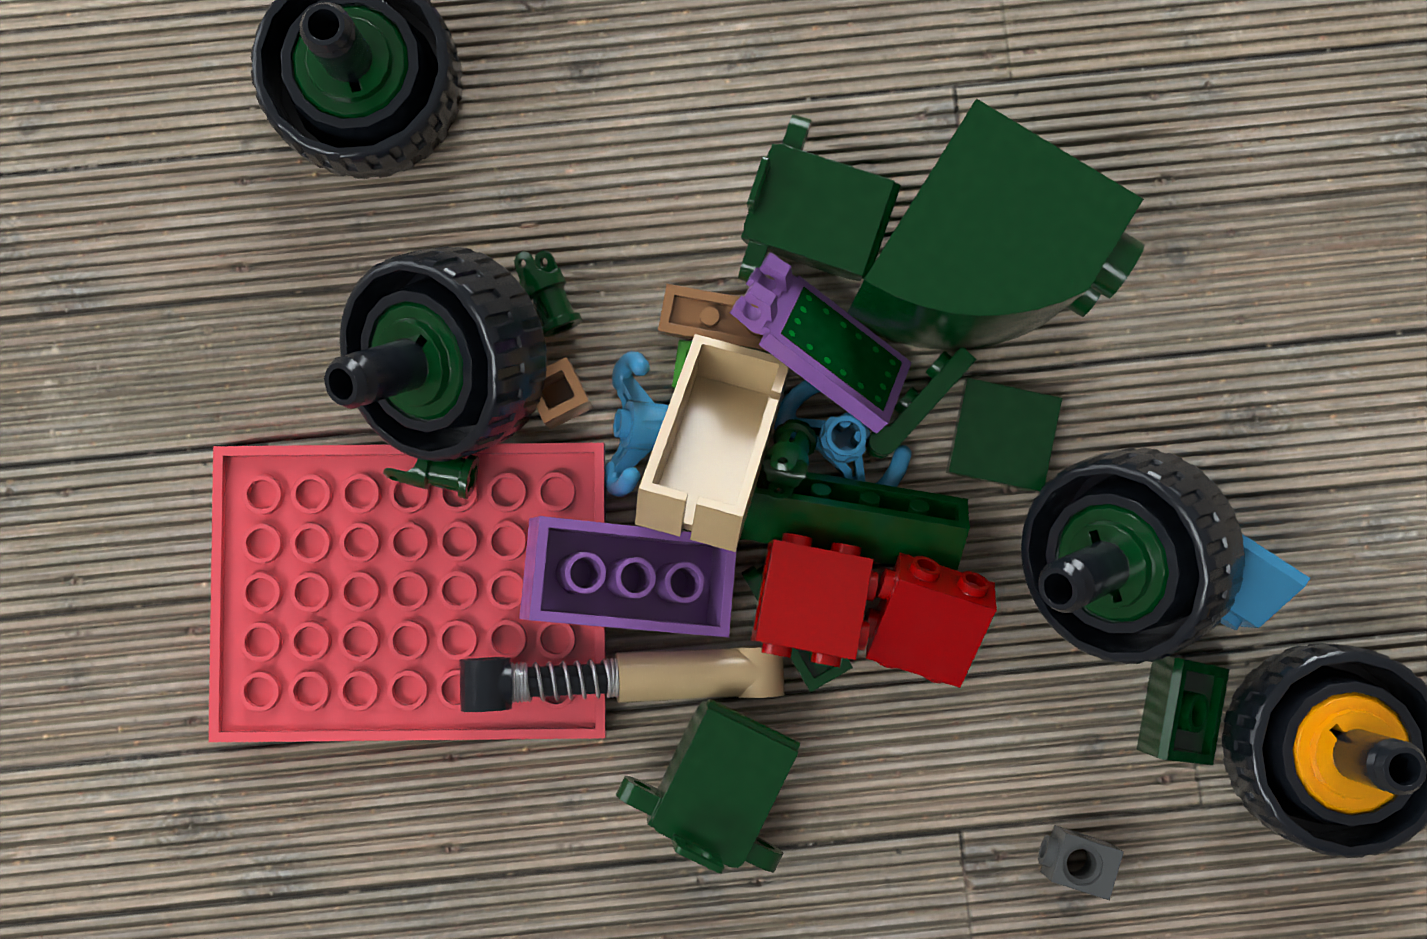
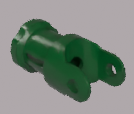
M542 250L533 258L528 252H519L514 259L515 270L520 279V285L537 309L543 323L544 337L558 335L579 325L582 321L581 315L572 309L564 290V286L567 283L553 255L549 251ZM544 258L547 259V266L543 265ZM523 259H524L525 262H526V265H525L524 268H523L522 265H521V261H522Z
M789 419L777 426L773 436L774 444L768 449L763 461L764 471L769 482L767 495L774 500L783 501L792 496L794 488L799 486L806 476L810 465L808 456L814 453L818 442L816 432L811 429L807 422L799 419ZM796 432L794 442H789L791 434Z
M469 455L467 458L447 462L418 459L414 467L408 471L385 468L383 474L391 480L422 489L435 486L458 492L460 498L468 499L473 492L477 480L479 457Z

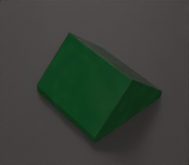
M1169 656L1152 662L1137 750L1168 761L1213 765L1230 669Z

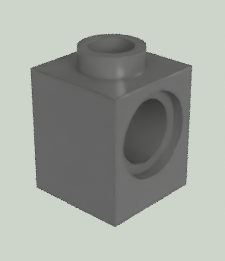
M1054 825L1051 836L1046 835L1042 840L1038 854V863L1042 865L1040 872L1051 882L1110 901L1124 851L1110 842ZM1077 849H1085L1086 862L1084 866L1077 871H1068L1067 859L1069 855Z

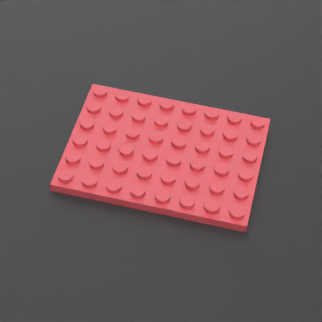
M498 443L488 449L472 454L479 457V468L473 492L468 499L460 498L458 492L435 486L422 489L387 478L383 474L385 468L408 471L414 467L418 460L402 453L391 445L213 446L208 743L606 738V694H601L599 699L596 697V694H587L586 699L582 695H573L572 700L566 695L560 696L558 701L554 696H546L544 702L540 697H532L530 702H512V709L462 712L460 707L459 665L460 659L511 657V664H523L526 662L527 667H532L534 662H537L539 666H546L548 661H550L553 666H557L562 661L567 665H573L576 660L580 664H587L590 659L594 664H600L603 659L606 660V627L519 619L529 519L545 516L606 523L605 443Z

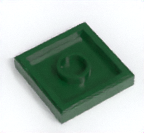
M972 378L965 379L946 473L1040 493V490L1046 483L1062 398Z

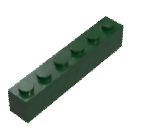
M762 464L739 540L746 539L769 543L772 540L782 541L783 533H790L812 538L811 547L831 550L832 543L862 548L861 557L874 559V562L880 564H895L899 554L903 553L913 557L925 556L933 559L941 566L958 570L970 530L968 499L807 472L799 486L794 488L792 496L787 500L778 501L771 499L767 495L769 482L767 481L764 465Z

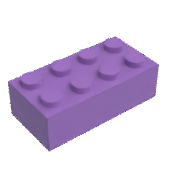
M545 516L530 518L519 619L729 638L736 552L690 540L691 532L682 531L679 537L639 526Z

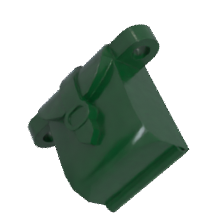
M793 114L782 144L772 143L767 157L763 156L747 201L748 214L741 239L748 246L740 267L738 279L747 282L755 268H760L768 252L849 280L861 281V279H865L876 261L901 185L894 180L803 151L812 120Z
M709 699L707 702L703 700L693 714L658 788L634 777L624 776L616 796L624 803L646 813L647 825L653 827L659 834L670 838L674 851L689 860L719 874H722L725 868L724 865L731 868H739L745 861L765 871L774 873L784 853L773 844L757 836L799 753L800 742L712 699Z

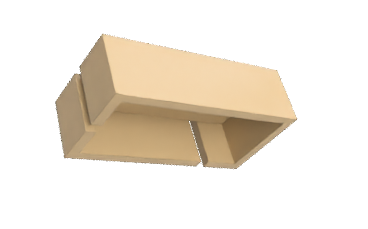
M697 334L694 335L638 488L635 525L679 537L682 529L690 530V540L736 552L783 399L789 372L788 366L772 354Z

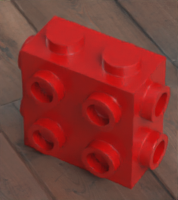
M783 533L782 541L772 540L768 544L751 640L762 642L761 653L791 658L792 649L812 652L810 662L840 667L842 658L856 660L857 651L865 650L869 637L870 623L869 621H864L863 617L866 601L872 602L874 600L878 586V572L872 571L874 559L861 557L862 548L857 546L832 543L831 550L811 547L812 538Z
M900 553L893 570L885 568L882 573L876 595L878 598H881L877 609L868 608L864 617V621H869L870 623L869 637L866 645V659L876 661L886 668H898L923 676L934 683H945L961 688L997 611L995 582L988 581L982 575L972 571L960 572L941 566L933 559L925 556L913 557Z

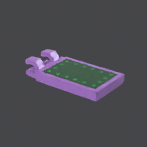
M769 253L760 268L756 267L746 282V285L749 286L747 293L744 297L740 296L730 313L753 333L763 335L759 343L762 348L877 434L890 421L912 362L802 277H795L789 264ZM765 275L771 276L772 278H774V280L769 279Z

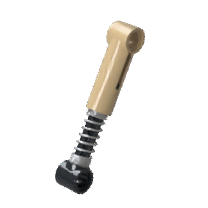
M751 645L726 649L621 652L615 654L614 660L612 658L610 660L608 658L606 660L603 659L600 664H594L590 659L587 664H580L576 660L573 665H567L562 661L559 665L553 666L548 661L546 666H539L537 662H534L532 667H527L526 662L523 664H511V657L460 659V707L462 712L502 711L512 709V702H530L532 697H540L544 702L546 696H554L558 701L560 696L568 695L570 700L573 699V695H582L586 699L587 694H596L598 699L601 697V694H606L608 698L615 696L618 703L735 696L739 698L784 696L783 657L761 653L762 645Z

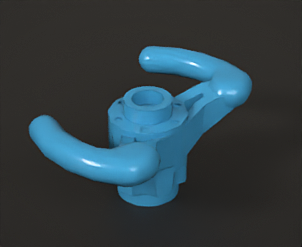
M629 351L622 355L616 362L612 373V385L617 390V395L622 401V409L619 408L616 411L613 424L615 438H620V443L611 461L605 466V488L611 495L624 497L632 492L639 482L641 474L633 467L653 450L669 406L654 403L633 377V373L637 376H644L650 370L649 362L644 355L635 351Z
M806 380L792 388L781 402L774 430L776 431L778 425L783 424L789 419H799L807 422L811 429L820 430L815 449L823 455L824 459L828 460L843 478L866 482L862 455L866 451L865 445L870 436L869 428L848 412L838 417L831 416L827 421L797 418V409L807 399L821 391ZM796 432L791 434L790 440L795 439ZM900 445L894 451L888 469L876 484L898 486L906 474L912 456V451L908 446ZM853 462L855 476H852V469L847 465Z

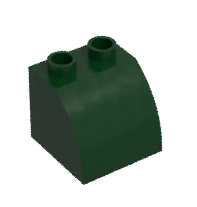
M976 98L871 267L847 313L877 336L914 347L939 350H959L961 347L973 349L1009 341L1040 328L1065 308L1084 317L1095 305L1101 294L1110 299L1119 290L1138 262L1145 244L1124 231L1144 199Z

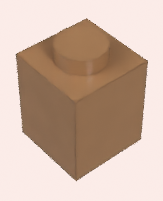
M567 357L547 366L544 389L537 406L544 424L553 429L594 408Z

